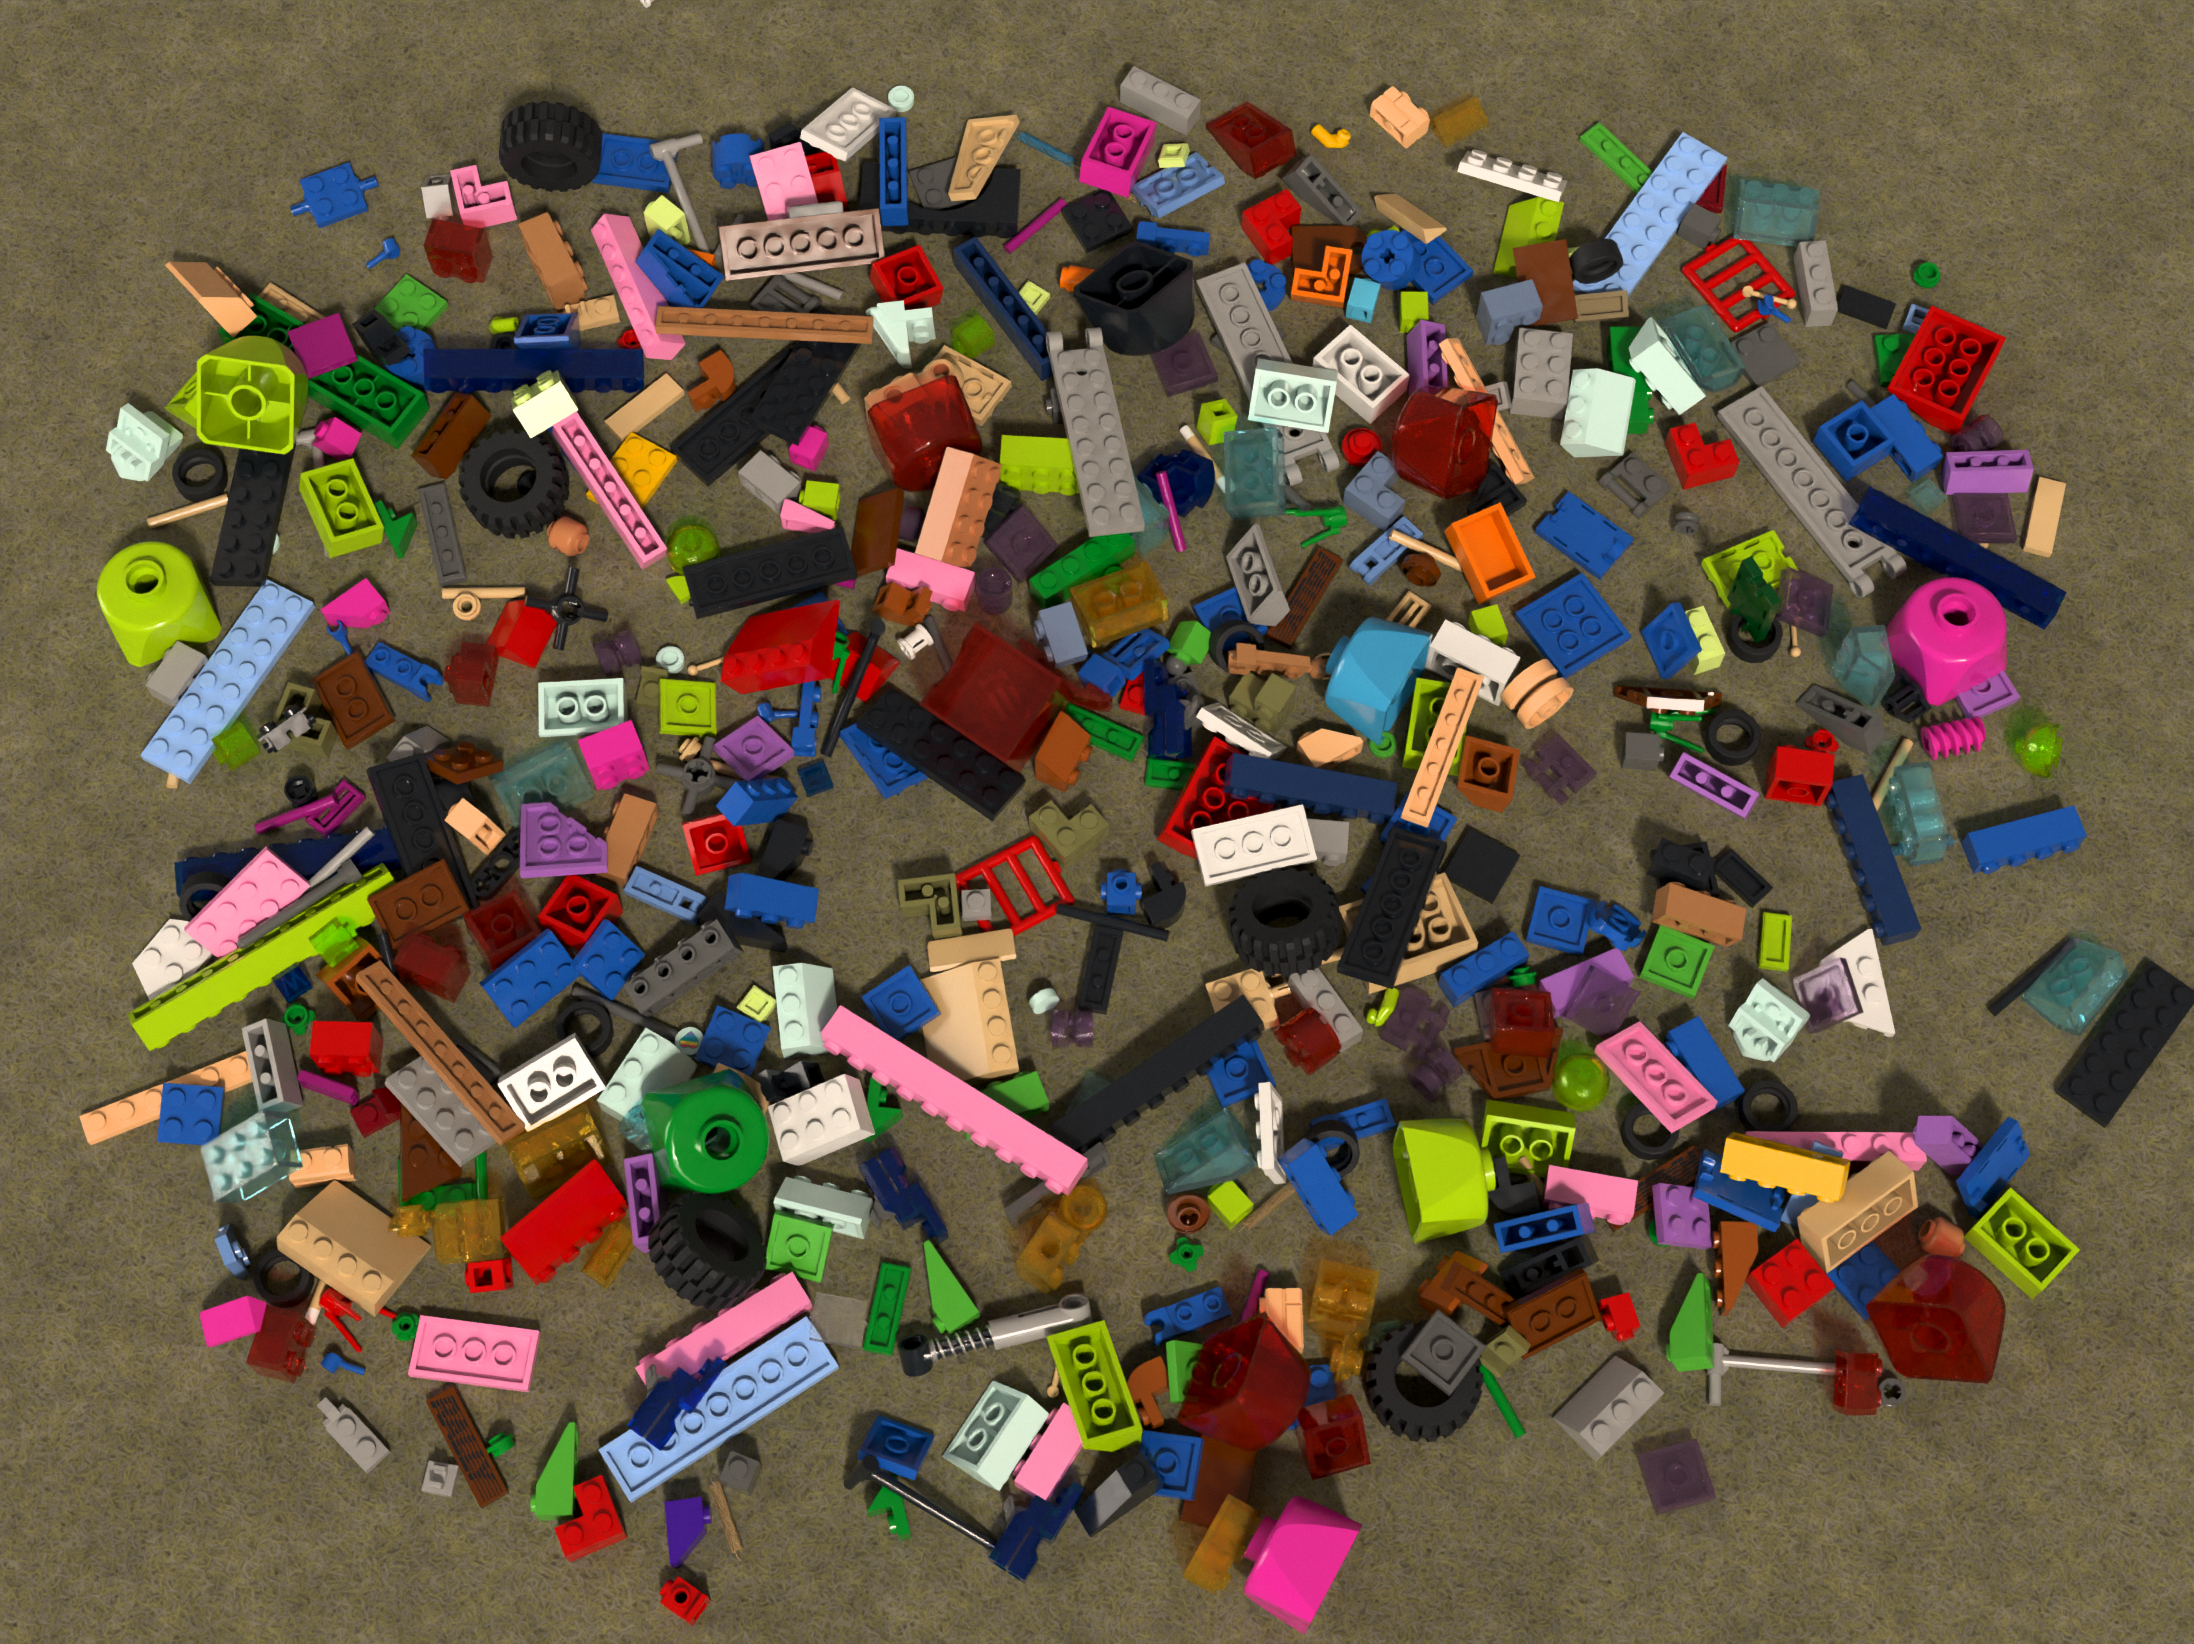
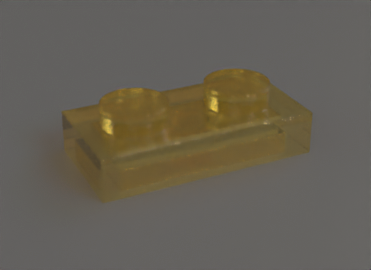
M614 1221L581 1272L601 1287L607 1289L635 1248L632 1232L621 1223Z

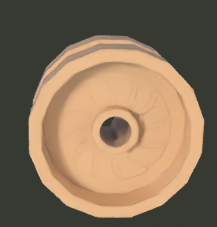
M1542 659L1521 672L1505 688L1501 695L1502 701L1511 711L1518 710L1517 718L1527 729L1538 726L1555 714L1569 700L1574 691L1563 677L1556 678L1558 671L1548 659Z

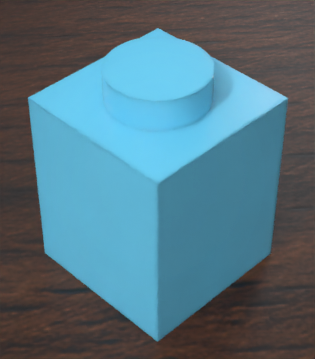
M1355 277L1345 317L1371 323L1381 283H1376L1367 278L1360 279Z

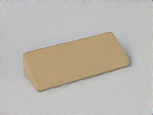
M1397 193L1374 196L1377 211L1425 244L1447 230L1444 225Z
M1010 928L929 941L927 944L931 972L954 969L969 963L1000 958V961L1016 958L1013 930Z

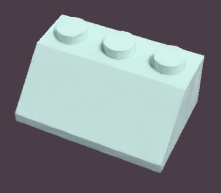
M1650 317L1629 346L1631 355L1629 362L1637 373L1643 372L1646 376V383L1653 391L1658 390L1662 394L1661 399L1669 410L1674 408L1681 415L1706 397L1700 374L1657 322Z
M1258 358L1248 420L1328 433L1338 371Z
M1598 368L1573 370L1560 445L1573 457L1623 455L1636 380L1632 377Z
M623 678L538 683L539 737L595 734L627 722L628 696Z
M806 963L773 966L781 1050L784 1059L829 1054L830 1052L823 1047L824 1043L820 1033L837 1011L833 969Z
M645 1028L597 1099V1102L602 1111L649 1138L641 1107L644 1097L648 1092L689 1081L698 1068V1064L670 1041Z
M795 1176L794 1179L785 1178L773 1202L776 1210L835 1224L833 1232L860 1239L865 1238L871 1210L874 1206L872 1198H868L869 1195L859 1190H852L851 1193L841 1191L839 1186L831 1183H823L822 1186L813 1184L810 1179L803 1176Z
M993 1380L942 1457L981 1483L1000 1491L1019 1460L1026 1453L1036 1434L1042 1429L1049 1413L1029 1395Z

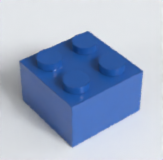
M1863 401L1858 402L1821 425L1813 440L1815 446L1846 482L1889 456L1896 442L1895 438Z

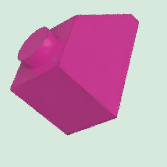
M367 578L320 609L329 625L339 626L336 621L339 620L346 627L369 628L372 625L380 624L390 613L385 600Z

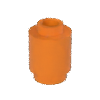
M1073 265L1063 267L1060 288L1066 289V292L1074 293V287L1094 272L1095 269Z

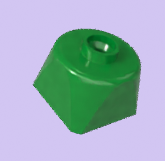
M731 1069L648 1092L641 1103L660 1183L666 1190L676 1193L699 1192L704 1194L726 1192L747 1183L759 1171L766 1158L770 1140L766 1117L759 1102L742 1077ZM718 1127L716 1139L712 1144L706 1146L705 1138L707 1133L712 1128Z

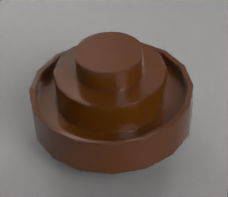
M1427 553L1407 555L1401 564V570L1406 575V578L1417 586H1435L1441 577V571L1435 563V559Z
M1184 1190L1176 1193L1167 1204L1166 1214L1171 1227L1183 1234H1192L1202 1230L1210 1219V1206L1207 1199L1201 1193L1193 1190Z

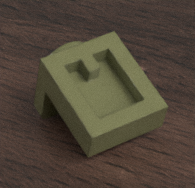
M658 665L641 666L640 674L642 678L635 702L636 706L659 710L658 682L660 678L670 679L669 672Z
M1508 1325L1486 1341L1485 1345L1487 1347L1479 1358L1481 1363L1491 1373L1500 1378L1511 1363L1528 1352L1531 1344Z

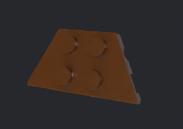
M1625 685L1614 686V697L1650 708V712L1667 713V709L1678 710V713L1682 715H1695V711L1703 712L1722 702V692Z
M1558 1027L1455 1048L1452 1053L1454 1058L1491 1100L1499 1101L1548 1091L1552 1085L1563 1028Z
M399 1101L401 1202H406L415 1195L424 1191L429 1192L436 1189L442 1183H449L460 1178L462 1166L460 1167Z

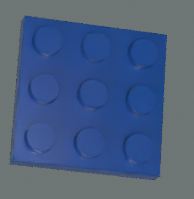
M1583 572L1517 611L1514 615L1516 621L1541 654L1558 671L1557 675L1564 679L1613 651L1631 638V634Z

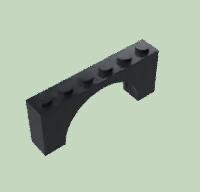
M863 163L859 210L879 208L881 231H889L895 234L913 232L921 235L937 233L957 236L961 234L976 236L977 238L983 236H997L1002 239L1015 237L1018 234L1021 169L994 168L992 180L986 191L978 199L964 207L948 211H934L918 207L908 201L909 225L882 226L880 212V163Z

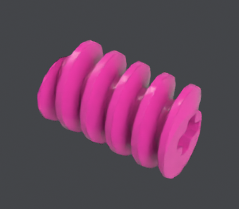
M1974 716L1972 719L1964 718L1961 722L1954 720L1950 724L1944 722L1939 726L1922 727L1920 733L1922 745L1933 761L1938 759V752H1940L1944 759L1948 758L1949 750H1951L1953 756H1958L1960 747L1964 754H1969L1970 745H1972L1975 752H1980L1981 743L1985 741L1986 737L1984 723L1979 716Z

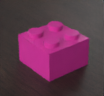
M631 720L578 740L597 790L612 789L618 785V782L628 778H640L646 771L650 770L643 747Z

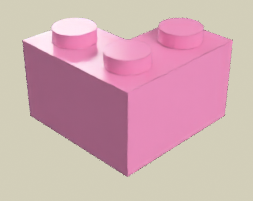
M476 165L450 171L465 231L517 220L507 181L482 186Z

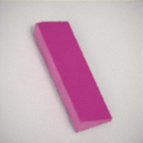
M244 1296L201 1311L200 1320L207 1346L214 1347L259 1332L264 1318L266 1302L251 1296Z

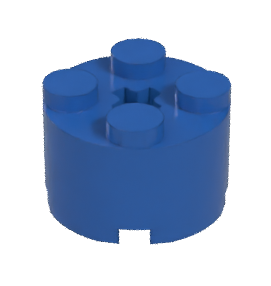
M728 134L720 137V142L717 144L716 141L712 143V172L714 179L720 182V187L731 189L736 184L746 183L748 187H758L749 156L765 152L764 142L757 138V142L750 140V135Z
M1384 230L1374 233L1368 237L1362 251V265L1365 272L1374 282L1381 283L1380 287L1392 291L1403 289L1419 274L1421 267L1420 254L1407 236L1401 232Z
M410 326L402 327L395 334L407 343L411 352L405 355L401 362L390 367L385 365L388 373L410 386L420 390L426 389L440 375L441 362L432 338L427 333Z

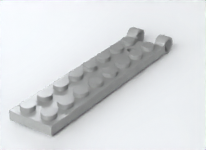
M1244 262L1196 280V287L1251 403L1258 358L1293 363ZM1260 422L1280 465L1283 478L1289 486L1302 483V475L1295 461L1314 453H1318L1325 473L1340 468L1337 454L1332 448L1325 432ZM1296 429L1299 431V435L1293 437L1289 434V431Z
M1100 327L1086 328L1087 349L1068 351L1063 350L1061 331L1046 332L1047 352L1050 358L1089 537L1144 531L1145 523L1103 347L1102 330ZM1082 371V372H1085V373H1087V374L1084 375V376H1081V375L1077 374V372Z
M1762 386L1718 411L1717 418L1848 580L1850 589L1856 597L1861 599L1874 591L1873 582L1862 570L1880 560L1882 562L1883 570L1892 579L1907 571L1904 559L1896 553ZM1854 541L1858 547L1852 548L1848 545V542Z

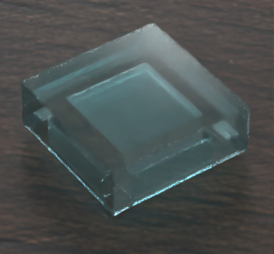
M1930 478L1909 492L1907 496L1924 516L1931 513L1947 500V497Z

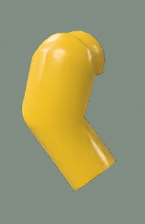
M1320 124L1316 125L1311 131V134L1326 148H1344L1349 144L1351 138L1349 131L1345 129L1339 130L1337 134H1330Z

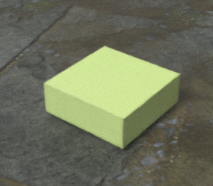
M1186 143L1164 144L1158 159L1159 167H1185L1190 152L1189 145Z
M1029 280L1018 292L1035 315L1050 298L1049 292Z
M754 985L737 1006V1010L746 1017L763 1024L776 1007V999Z

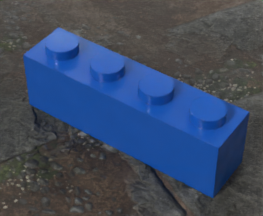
M906 117L879 118L880 212L882 226L909 225L908 134Z
M2070 806L1970 832L1965 836L1961 844L1973 874L1981 871L1984 874H1990L1999 870L2000 866L2009 864L2010 867H2017L2026 863L2027 859L2035 857L2037 860H2044L2051 857L2054 852L2063 850V853L2073 852L2080 848V844L2087 835L2075 806Z

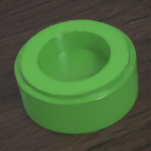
M1383 731L1385 739L1380 746L1369 740V750L1374 756L1388 758L1394 754L1397 741L1390 732Z

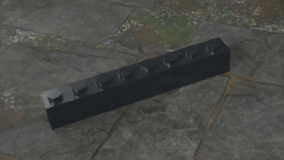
M1243 994L1048 1127L1058 1141L1082 1155L1098 1142L1105 1143L1111 1140L1117 1134L1116 1130L1123 1125L1128 1127L1136 1123L1141 1118L1140 1114L1148 1108L1154 1110L1165 1102V1097L1173 1091L1175 1093L1183 1091L1189 1086V1081L1195 1076L1199 1075L1202 1077L1208 1074L1214 1068L1213 1064L1220 1059L1228 1060L1238 1052L1237 1048L1245 1042L1251 1044L1262 1036V1031L1265 1030L1264 1023Z

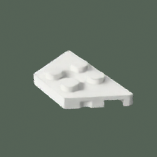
M169 919L132 963L149 1000L204 969L215 956L185 932L184 927L189 923L188 921Z
M1867 929L1822 959L1819 963L1830 1017L1842 1022H1851L1863 1029L1870 1028L1882 1032L1887 1037H1893L1895 1029L1873 930Z

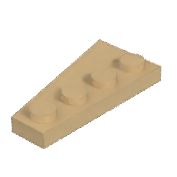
M1017 115L968 119L948 192L951 201L973 200L977 198L1020 123Z

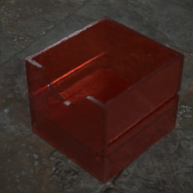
M975 622L964 638L961 650L951 668L940 681L931 686L919 705L935 718L1019 774L1074 692L1062 679Z

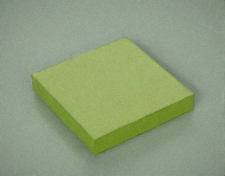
M660 678L658 682L659 734L715 737L717 734L716 682Z

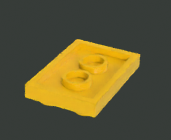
M630 432L610 460V463L641 510H643L678 460L674 454ZM588 490L586 493L587 498L598 504L590 490Z

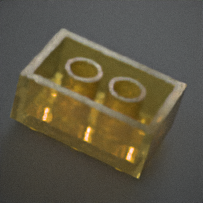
M1147 561L1070 588L1075 615L1093 648L1170 620L1167 597Z

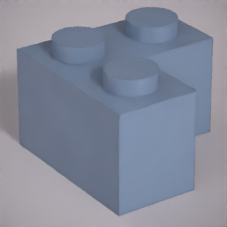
M1532 279L1481 292L1476 321L1486 345H1502L1511 339L1514 326L1521 324L1530 325L1540 320L1543 305Z
M1377 451L1345 488L1343 504L1385 533L1403 515L1405 500L1390 490L1397 481L1400 466Z
M1071 601L1040 610L1037 620L1034 621L1033 632L1037 643L1042 642L1047 663L1052 662L1054 669L1086 660L1088 652Z

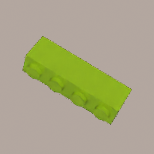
M1105 1320L1047 1336V1342L1083 1448L1113 1452L1140 1444L1143 1429Z

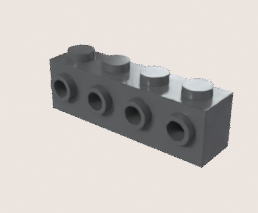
M718 919L706 922L694 936L682 939L677 943V948L670 953L658 956L653 961V965L646 970L634 973L630 977V981L623 986L640 1014L649 1018L655 1016L744 953L726 923Z

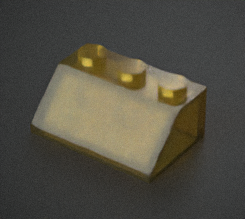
M586 1104L573 1108L567 1113L544 1122L540 1126L504 1143L532 1201L559 1189L594 1158L601 1167L613 1162Z
M1228 1493L1182 1577L1214 1595L1218 1589L1224 1592L1233 1576L1228 1573L1232 1563L1236 1562L1239 1564L1247 1550V1547L1243 1545L1249 1534L1254 1536L1262 1522V1519L1258 1518L1261 1511Z

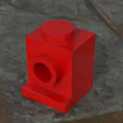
M511 1257L467 1263L468 1268L465 1269L464 1276L470 1293L506 1290L514 1287ZM488 1269H491L492 1280H489L486 1276Z
M1629 1292L1600 1300L1597 1307L1599 1312L1604 1311L1605 1313L1602 1314V1322L1606 1332L1611 1331L1613 1339L1616 1338L1617 1342H1624L1634 1338V1333L1641 1326Z
M679 1576L675 1581L669 1579L659 1594L663 1597L660 1601L662 1606L692 1627L711 1601L707 1595ZM679 1593H686L687 1599L684 1603L676 1602V1597Z

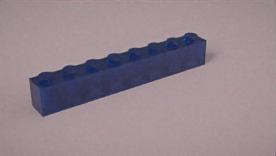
M423 349L424 390L433 393H444L446 391H459L461 393H471L473 391H487L489 393L515 391L524 384L530 387L537 383L538 380L536 378L548 370H551L552 373L558 370L572 393H580L584 390H596L599 393L623 390L627 393H634L644 388L643 349Z
M1872 487L1868 488L1848 523L1945 577L1964 578L1982 585L1997 598L2003 608L2043 630L2056 616L2067 593L2056 585L2041 579L2030 571L2015 565L2006 558L1989 551L1980 544L1963 537Z
M386 826L383 829L374 830L375 835L349 858L361 875L381 863H384L388 871L402 869ZM363 829L348 835L330 834L326 838L317 840L305 838L292 844L274 843L268 848L309 881ZM249 847L236 853L218 852L214 853L211 857H187L183 861L174 862L177 896L181 897L182 886L186 880L199 872H217L232 880L264 848L256 849ZM337 870L327 880L338 874ZM209 889L198 890L191 895V901L211 900L219 892Z

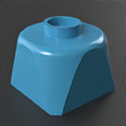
M1377 617L1365 619L1351 638L1346 635L1342 636L1328 660L1325 673L1331 675L1325 694L1326 706L1353 728L1380 746L1385 739L1383 731H1390L1414 690L1416 678H1421L1424 673L1433 634Z

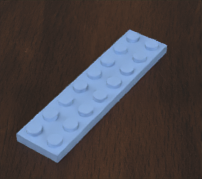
M1682 132L1605 237V239L1614 240L1619 247L1623 258V265L1620 270L1611 277L1597 283L1583 284L1575 279L1573 281L1574 291L1579 294L1627 290L1629 297L1678 230L1692 205L1699 201L1707 187L1710 186L1723 165H1725L1728 157Z
M266 579L265 586H261L141 753L142 759L191 784L315 608L314 603Z
M806 1316L678 1398L677 1410L674 1415L669 1417L665 1414L669 1427L667 1433L661 1439L655 1441L644 1438L639 1432L638 1425L600 1448L599 1452L632 1503L838 1370L839 1366Z

